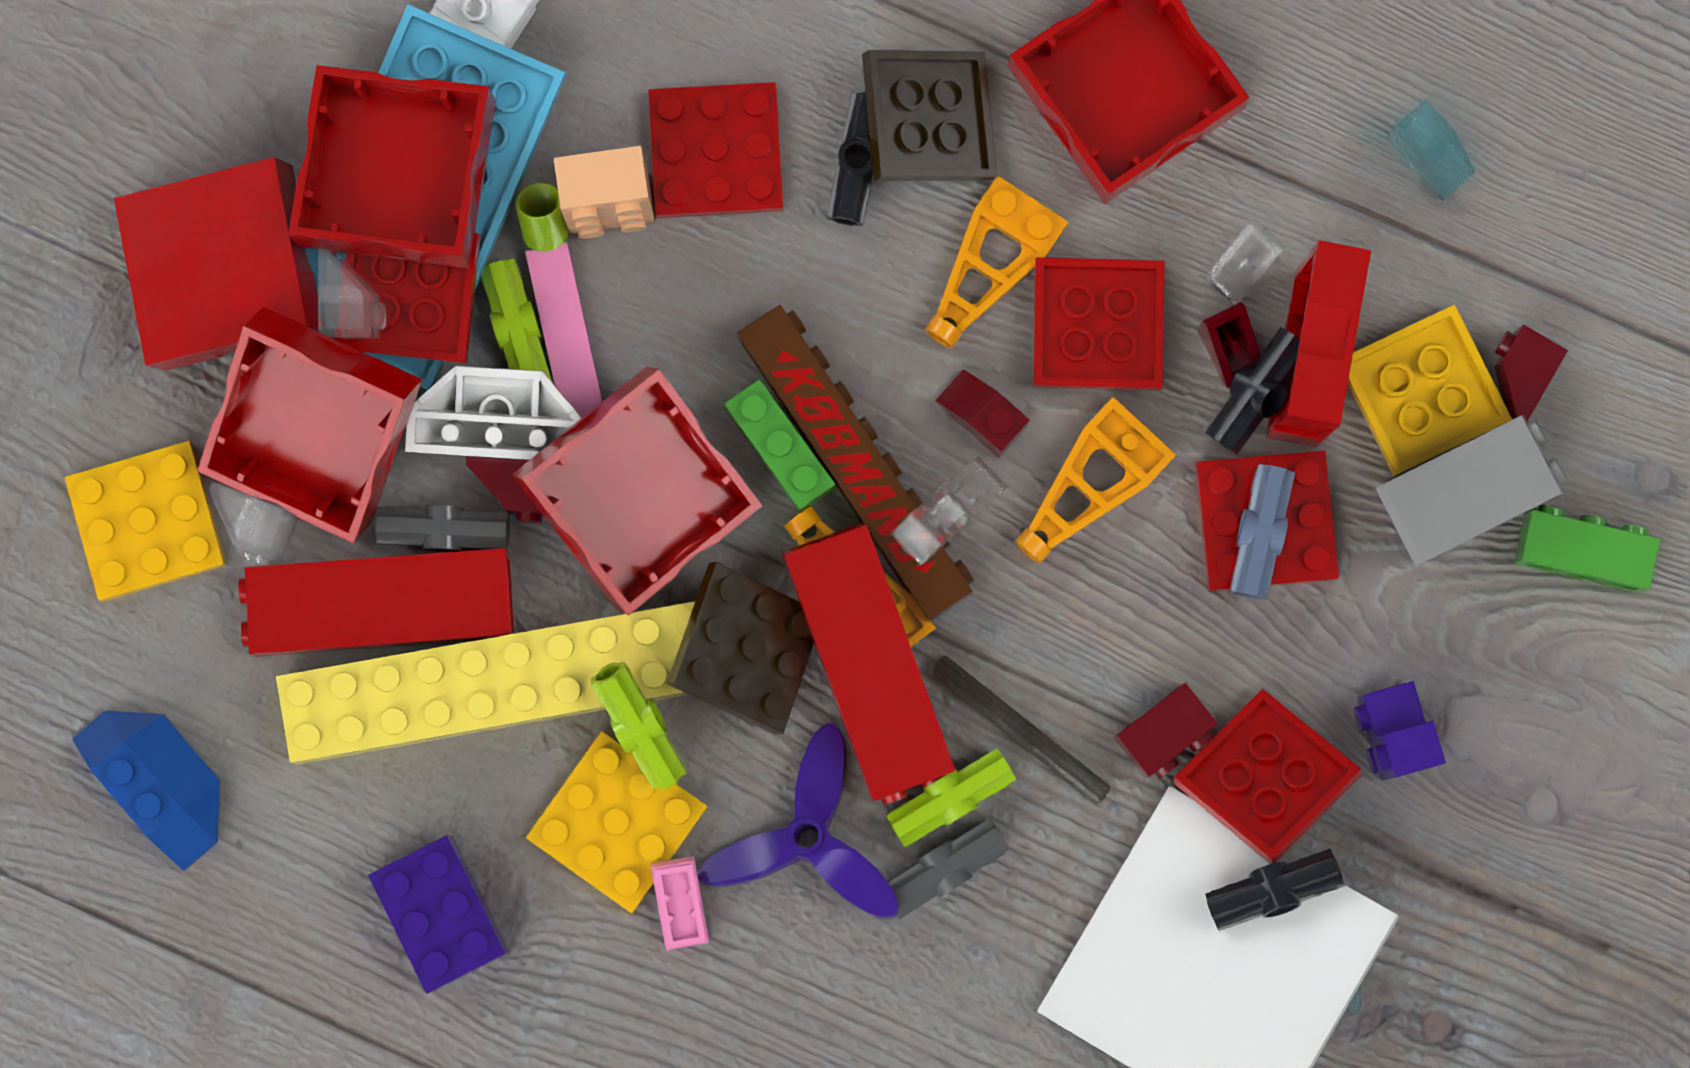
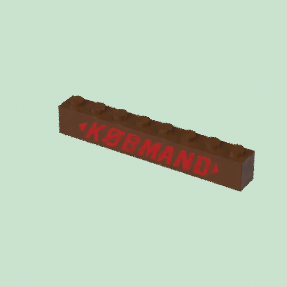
M779 304L738 331V340L859 521L867 524L873 542L905 590L915 599L927 620L932 621L969 597L973 592L969 584L974 582V579L961 560L953 563L945 551V548L950 546L949 541L937 524L929 527L921 515V512L926 510L914 489L904 490L896 478L902 474L900 468L889 452L884 455L880 454L873 443L878 436L865 417L858 420L851 411L849 405L854 403L853 398L841 381L833 384L825 372L830 367L827 359L817 345L810 349L801 336L806 332V329L793 310L786 314Z

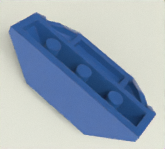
M104 711L72 739L95 777L145 836L183 871L188 869L218 843L220 779L164 714Z

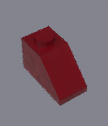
M1524 324L1514 334L1510 331L1504 334L1494 352L1500 356L1494 369L1503 402L1512 420L1524 415L1528 421L1568 350Z
M964 369L935 400L942 409L998 458L1021 435L1030 422L1029 418L997 390Z
M466 456V466L510 515H517L516 522L542 523L544 516L512 476L515 471L529 460Z

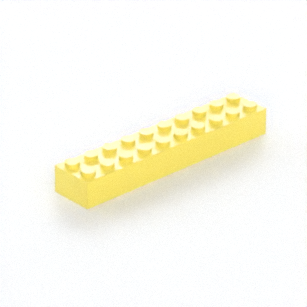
M695 602L276 676L289 761L299 765L606 710L591 685V677L596 675L602 667L612 662H625L646 699L650 698L656 701L689 695L668 685L667 682Z

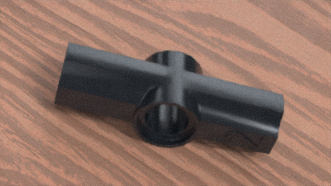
M852 92L842 143L838 151V163L826 218L842 225L863 226L873 179V165L866 93ZM852 151H862L868 156L869 162L862 168H853L847 164L845 158Z
M1280 327L1254 365H1245L1235 374L1230 385V394L1232 396L1205 432L1207 435L1238 455L1263 418L1273 417L1281 410L1288 396L1286 386L1294 375L1300 341L1298 337Z
M1330 848L1288 864L1286 862H1277L1252 871L1249 874V878L1205 893L1216 927L1219 931L1260 916L1271 918L1288 913L1301 906L1302 901L1338 890V888L1344 887L1345 884L1339 865Z

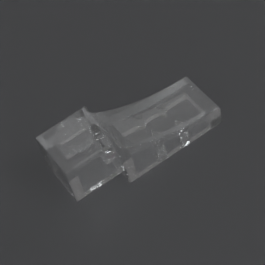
M978 456L944 483L929 499L912 511L891 534L901 544L903 550L922 565L995 501L1008 486Z

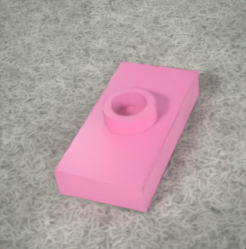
M694 856L651 863L666 950L709 943Z

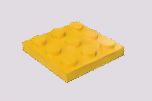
M1455 304L1353 352L1348 386L1393 477L1512 420Z
M186 441L64 477L98 601H108L227 566L201 473L197 471L199 465L192 442Z
M601 731L528 833L526 839L633 914L654 884L651 863L671 860L708 806L677 784L666 789H653L645 774L641 771L632 752L626 753L617 741Z

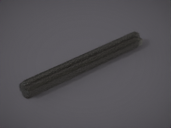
M948 656L941 657L932 668L933 676L1091 802L1099 804L1108 795L1111 789L1109 784Z

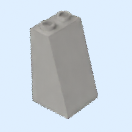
M1521 415L1375 488L1415 566L1421 565L1565 493L1561 487V484L1567 482L1565 474L1556 458L1550 461L1547 460L1541 448V445L1547 443L1535 419L1528 422L1526 417Z

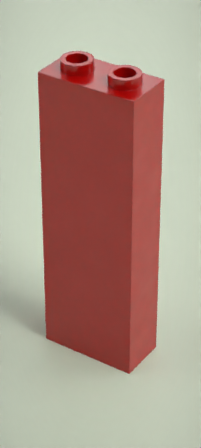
M861 522L781 552L871 799L873 801L881 799L882 804L892 803L906 797V789L922 784L924 789L946 774L956 771L867 524Z
M506 548L244 567L245 578H239L238 582L240 603L247 604V621L241 622L243 647H249V654L255 657L467 642L515 634L510 552Z

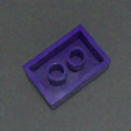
M446 835L368 875L426 994L432 993L510 953L453 836Z

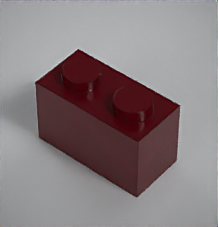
M1185 682L1113 738L1145 779L1155 773L1160 780L1180 764L1175 757L1189 747L1195 753L1212 740L1214 736L1210 730L1218 723Z

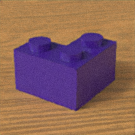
M1414 681L1357 697L1359 706L1354 707L1356 722L1361 732L1367 730L1371 743V748L1366 749L1367 759L1373 774L1379 773L1381 781L1446 764L1434 721L1426 723Z

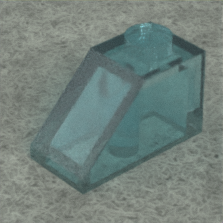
M1426 99L1396 124L1386 137L1389 143L1442 201L1476 172L1455 131Z

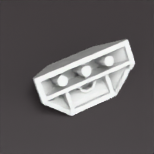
M455 366L414 402L406 426L405 452L530 460L582 417L543 371Z

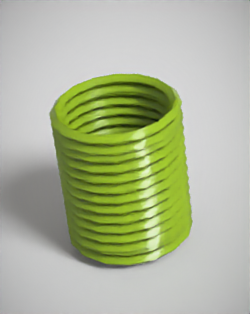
M535 183L523 188L515 201L523 241L535 251L546 252L560 247L567 240L569 230L560 209L558 189L548 183Z

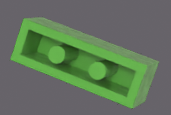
M760 379L724 404L725 411L799 513L810 506H814L835 491L833 480Z
M1539 505L1538 510H1531L1524 514L1514 559L1515 565L1637 593L1650 590L1660 539L1648 536V529L1634 525H1623L1622 530L1606 527L1607 520L1590 515H1581L1580 520L1563 517L1564 510L1546 505Z

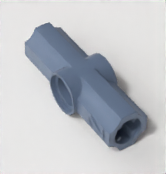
M1258 464L1254 473L1248 509H1244L1238 529L1236 546L1239 549L1229 592L1241 597L1265 601L1270 591L1276 556L1280 555L1286 536L1288 518H1285L1295 472L1277 466Z

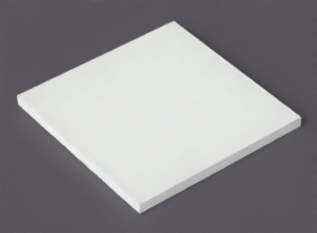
M1169 786L1037 1012L1130 1068H1312L1399 916L1345 885L1338 888V890L1302 901L1301 906L1288 913L1271 918L1260 916L1219 931L1208 908L1205 893L1247 879L1252 871L1269 865V863L1192 798ZM1286 852L1277 862H1286L1288 864L1299 859Z

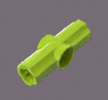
M502 259L489 263L484 267L481 277L492 313L489 314L500 350L504 349L508 369L543 371L552 381L539 338H542L537 317L531 301L528 302L524 284L515 259Z
M624 661L620 663L612 662L602 667L596 675L591 677V685L611 717V726L620 745L626 753L632 752L641 771L645 774L653 789H666L676 784L687 773L686 766L667 735V727L658 707L652 699L645 698Z
M998 748L960 771L955 769L956 771L945 775L924 788V793L905 802L886 815L904 847L909 846L943 824L945 827L979 807L977 803L989 796H993L1017 780Z

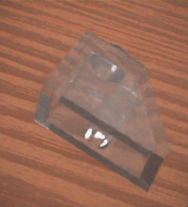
M318 249V332L333 339H379V329L384 330L386 326V307L384 303H379V294L338 252Z
M212 482L209 488L210 494L233 546L244 551L241 559L258 566H267L269 561L281 565L299 518L286 509Z

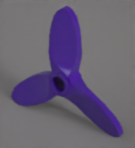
M826 724L817 730L807 746L801 761L795 787V819L790 822L789 826L743 839L715 853L699 868L697 873L699 881L712 887L744 884L771 875L802 860L811 862L825 881L839 895L862 911L883 919L894 918L898 915L899 904L897 896L881 873L855 849L832 837L829 831L830 824L841 800L846 768L845 741L841 732L834 724ZM808 829L818 830L819 838L814 846L810 848H801L799 846V838L804 831Z

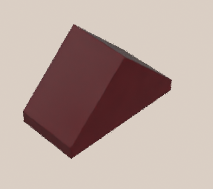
M1242 301L1203 320L1197 329L1212 362L1227 388L1230 387L1235 374L1242 367L1248 364L1254 365L1261 355L1246 307Z

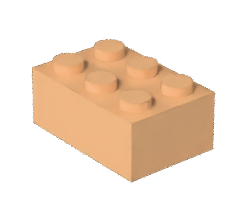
M641 146L554 158L560 209L570 234L578 233L579 238L588 239L604 235V229L621 227V232L631 233L645 230L647 223L655 222L649 175Z

